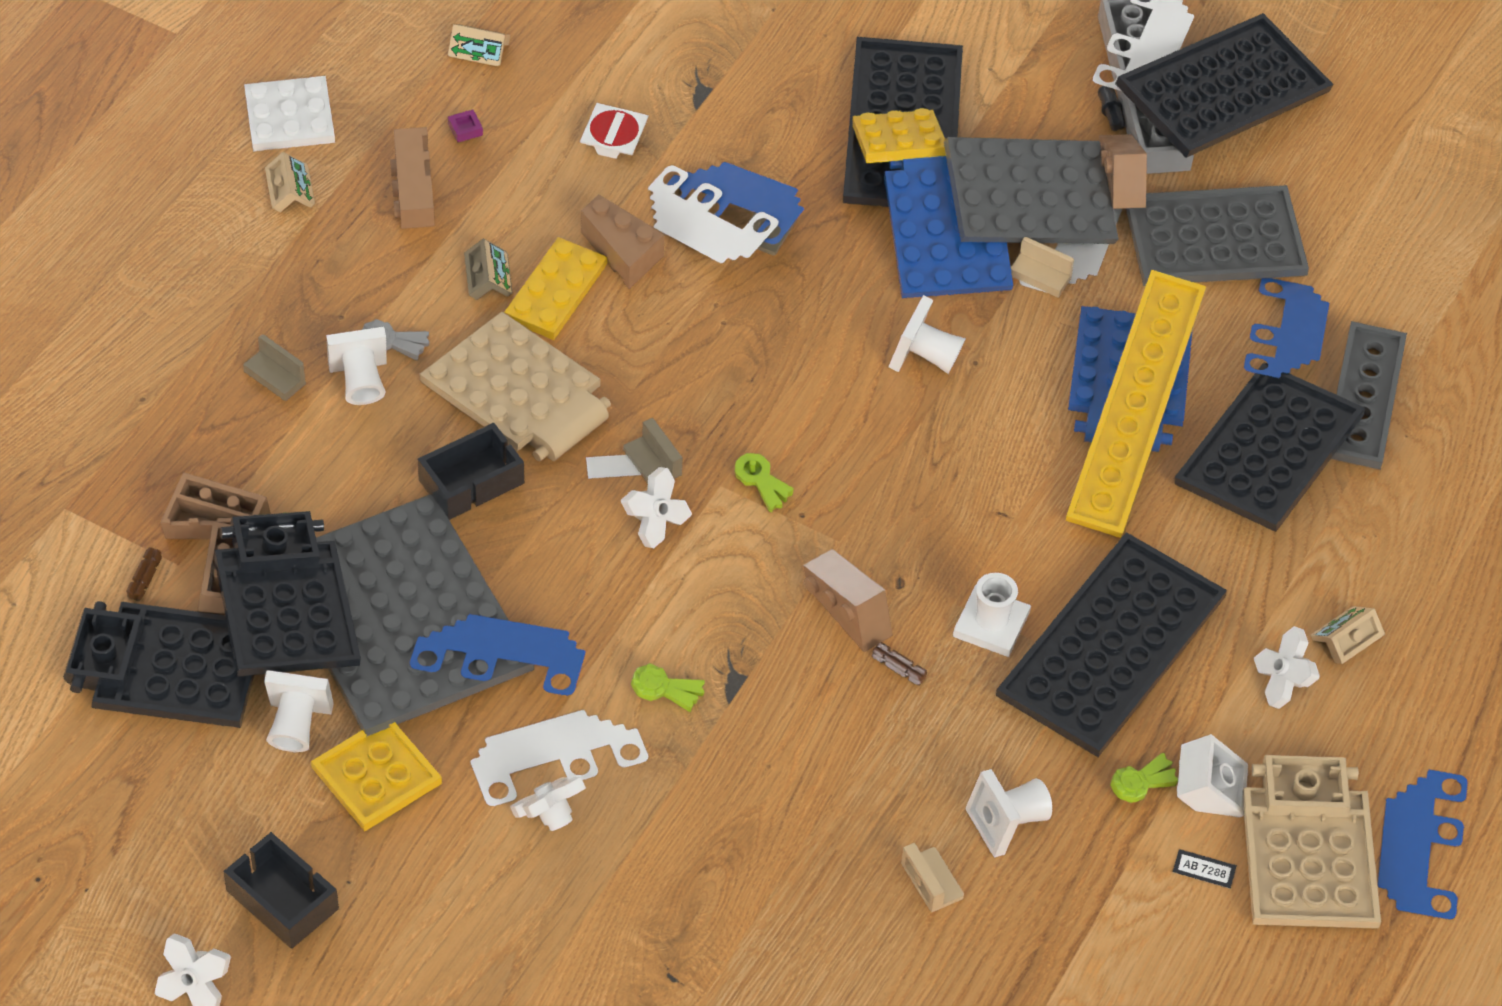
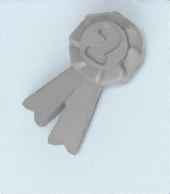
M378 319L365 323L362 330L384 327L386 351L392 348L414 360H418L419 354H422L424 351V346H429V332L427 331L395 332L390 323Z

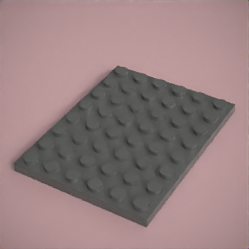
M431 494L316 538L317 542L335 541L361 656L360 666L328 669L360 728L367 736L390 728L389 724L394 722L400 724L534 670V664L498 658L490 680L468 679L461 675L466 653L448 649L446 650L441 668L437 672L417 670L410 666V660L418 637L428 638L432 631L442 632L444 626L453 627L457 620L466 621L469 614L509 621L445 512ZM423 651L418 655L417 660L422 666H431L436 663L437 655L432 651ZM478 659L472 661L468 669L474 675H482L487 672L488 664L484 660Z

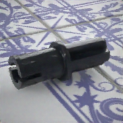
M1101 86L1098 89V96L1102 103V114L1108 118L1111 130L1123 129L1125 123L1121 114L1122 103L1117 100L1115 89Z

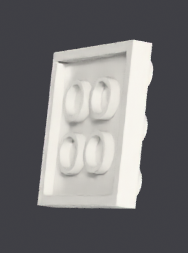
M326 76L244 84L253 152L335 143Z

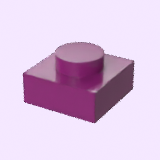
M473 109L448 116V125L457 143L483 136V127Z

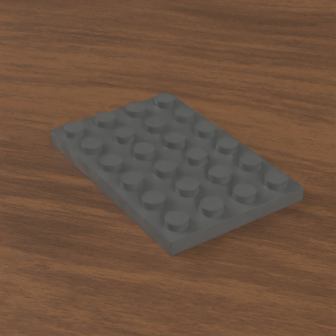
M947 137L944 141L961 242L1021 243L1024 237L1039 243L1115 244L1118 241L1107 176L1104 166L1101 165L1100 141Z
M1287 185L1146 193V208H1126L1143 286H1146L1151 270L1194 283L1308 275L1309 267Z

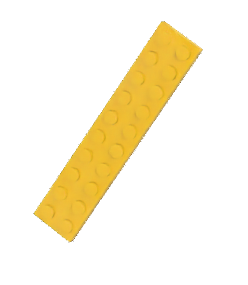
M1151 270L1065 521L1122 538L1206 286Z

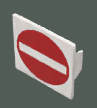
M596 103L580 143L594 146L598 155L615 159L619 153L633 155L649 115Z

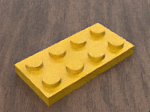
M558 237L504 313L528 330L555 340L606 267L607 257Z

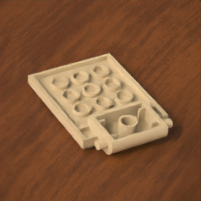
M500 312L420 373V381L479 424L485 427L495 423L508 440V444H511L517 451L527 443L534 447L536 450L533 452V456L537 461H541L546 456L552 461L557 460L609 417L607 408L611 405L610 401L606 397H602L599 400L591 394L600 387L601 379L504 312Z
M1265 755L1263 764H1252V776L1263 777V788L1244 787L1243 789L1253 925L1380 927L1381 915L1368 791H1349L1348 779L1358 780L1359 771L1358 767H1346V758Z

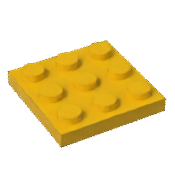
M920 108L912 112L890 111L887 114L863 113L860 116H853V129L866 163L946 156L944 147L945 137L933 110Z
M395 722L389 724L390 728L367 736L362 730L311 761L312 769L364 832L442 784L440 774Z

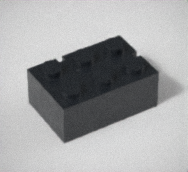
M491 423L417 459L420 483L429 495L431 494L449 520L471 510L472 503L477 507L525 484L524 461L512 445H508V440L495 423Z
M272 832L250 849L253 873H251L249 856L243 854L223 871L226 891L291 949L339 910L337 889L318 872L313 875V868Z

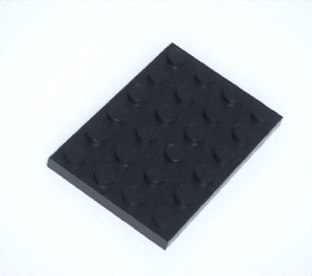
M1264 362L1258 370H1265L1268 364ZM1282 372L1280 378L1255 373L1176 474L1175 485L1277 532L1364 416L1365 407L1289 373Z

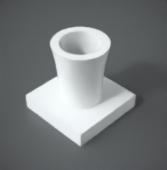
M923 295L901 336L889 368L899 372L909 351L949 374L966 338L946 333L924 323L933 300Z
M384 327L326 335L330 373L345 372L346 401L354 405H366L382 399L386 391L380 379L377 366L387 364Z
M1002 573L986 574L975 585L954 628L953 637L1009 657L1028 618L1031 605L1016 600L1018 587L1011 577Z
M267 670L264 683L271 706L278 707L266 741L271 746L283 751L305 752L309 750L312 712L332 714L334 702L329 681L324 678Z
M990 769L980 772L965 809L995 858L1005 855L1018 824L1047 821L1052 815V800L1046 785L1037 778L1005 792L994 772Z

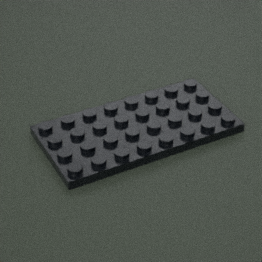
M1264 13L1118 76L1115 85L1185 158L1330 92L1334 85Z
M857 37L843 203L888 207L884 179L885 171L901 170L900 168L890 169L889 161L866 163L853 129V116H860L863 113L887 114L890 111L912 112L916 109L924 108L934 111L945 140L947 137L958 136L963 45Z
M1126 532L996 690V696L1096 757H1099L1226 597L1227 590Z

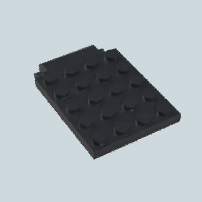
M310 511L237 516L231 518V526L220 527L221 539L232 538L233 543L232 549L215 550L214 560L237 676L266 674L267 670L283 673L360 666L361 656L335 541L317 542L315 532L324 531L323 519L312 520Z
M102 601L95 602L93 609H83L63 677L70 684V690L74 693H81L82 689L95 690L92 708L241 728L254 675L237 676L225 615L121 602L118 612L106 611L107 605Z

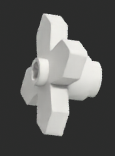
M658 467L648 476L647 491L632 490L621 499V504L627 515L635 516L637 519L642 520L638 535L643 545L648 548H655L665 539L666 521L681 525L692 515L685 500L670 499L675 480L668 468Z
M1294 626L1283 634L1279 653L1265 648L1254 657L1258 673L1271 676L1265 690L1268 704L1271 707L1280 709L1291 700L1294 686L1299 688L1309 687L1320 677L1316 663L1303 657L1308 646L1304 629Z
M561 777L552 783L547 782L534 789L535 794L512 804L510 808L515 818L525 815L528 818H534L539 815L543 824L548 825L550 831H554L573 820L570 815L572 809L566 798L572 797L586 789L581 777L571 779Z
M172 934L166 940L163 955L173 970L165 972L158 977L155 995L173 1001L187 992L193 1006H220L222 995L212 980L220 978L228 972L231 956L214 948L209 952H196L190 939L178 934Z

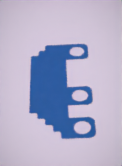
M723 162L719 167L712 165L708 170L698 169L696 173L687 172V179L679 187L682 191L680 197L683 199L692 189L697 190L704 183H709L720 189L722 196L717 201L719 210L713 214L717 217L731 203L752 212H764L776 218L781 232L775 238H766L764 242L769 244H777L804 210V207L798 205L800 198L795 197L798 192L797 188L727 162ZM673 175L666 185L676 184L680 180V176ZM710 189L701 191L707 195L700 203L710 202L714 198V192ZM766 219L757 232L762 233L767 226L771 225L770 221Z
M1262 278L1259 287L1261 294L1286 299L1281 328L1254 324L1251 328L1250 339L1254 342L1277 346L1275 358L1254 353L1247 354L1244 369L1248 372L1280 378L1282 372L1290 373L1291 368L1299 369L1301 364H1310V360L1319 361L1330 303L1322 301L1321 295L1315 294L1312 286L1273 278ZM1275 282L1280 284L1283 290L1280 293H1271L1265 289V284ZM1258 329H1268L1274 334V337L1271 340H1262L1256 336V331ZM1255 358L1263 359L1268 363V367L1265 370H1257L1251 367L1250 361Z
M469 614L466 621L457 620L455 626H444L442 632L432 631L428 638L418 637L410 660V666L417 670L437 672L441 668L447 649L466 653L461 675L468 679L490 680L498 658L546 666L549 668L543 685L544 690L549 693L568 696L575 691L586 652L576 648L577 642L569 640V632L565 630ZM423 651H432L437 655V661L431 666H422L419 664L417 657ZM484 660L488 664L487 672L482 675L472 674L468 669L472 661ZM557 674H565L570 678L571 684L566 689L558 690L551 685V679Z
M1428 770L1426 778L1419 777L1417 779V785L1409 784L1405 793L1397 792L1396 799H1386L1378 887L1388 890L1387 897L1396 900L1397 910L1444 919H1453L1456 916L1457 895L1451 891L1427 887L1431 842L1450 846H1460L1462 844L1463 823L1458 819L1433 815L1435 798L1462 802L1466 799L1468 782L1462 775ZM1446 779L1457 780L1461 785V792L1457 795L1446 794L1442 789V782ZM1442 823L1453 824L1457 828V836L1451 840L1442 838L1438 834L1439 825ZM1437 895L1446 896L1451 901V909L1444 913L1434 910L1431 905L1432 898Z

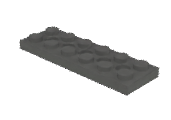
M1351 321L1336 395L1365 407L1364 414L1368 416V419H1361L1331 459L1381 470L1407 333ZM1368 349H1376L1381 354H1371L1368 352ZM1371 370L1376 373V376H1368L1363 371ZM1359 392H1369L1372 395V397H1363L1359 394ZM1359 435L1363 437L1364 440L1355 441L1350 436Z

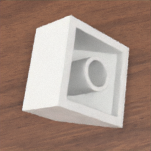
M1212 734L1182 744L1177 797L1198 812L1242 817L1244 816L1243 789L1247 787L1248 763Z

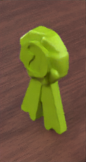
M746 453L736 460V478L745 486L755 485L770 513L775 508H782V501L786 503L787 498L793 495L794 489L770 475V462L764 456Z
M650 663L638 667L631 681V686L638 697L653 701L664 696L691 712L693 705L697 703L698 696L704 695L702 688L705 684L704 680L671 679L667 677L663 668Z
M1161 753L1139 771L1131 766L1117 769L1112 776L1110 786L1118 798L1133 803L1143 800L1148 788L1176 786L1178 778L1174 775L1176 772L1174 768L1168 769L1173 762L1167 760L1165 754Z

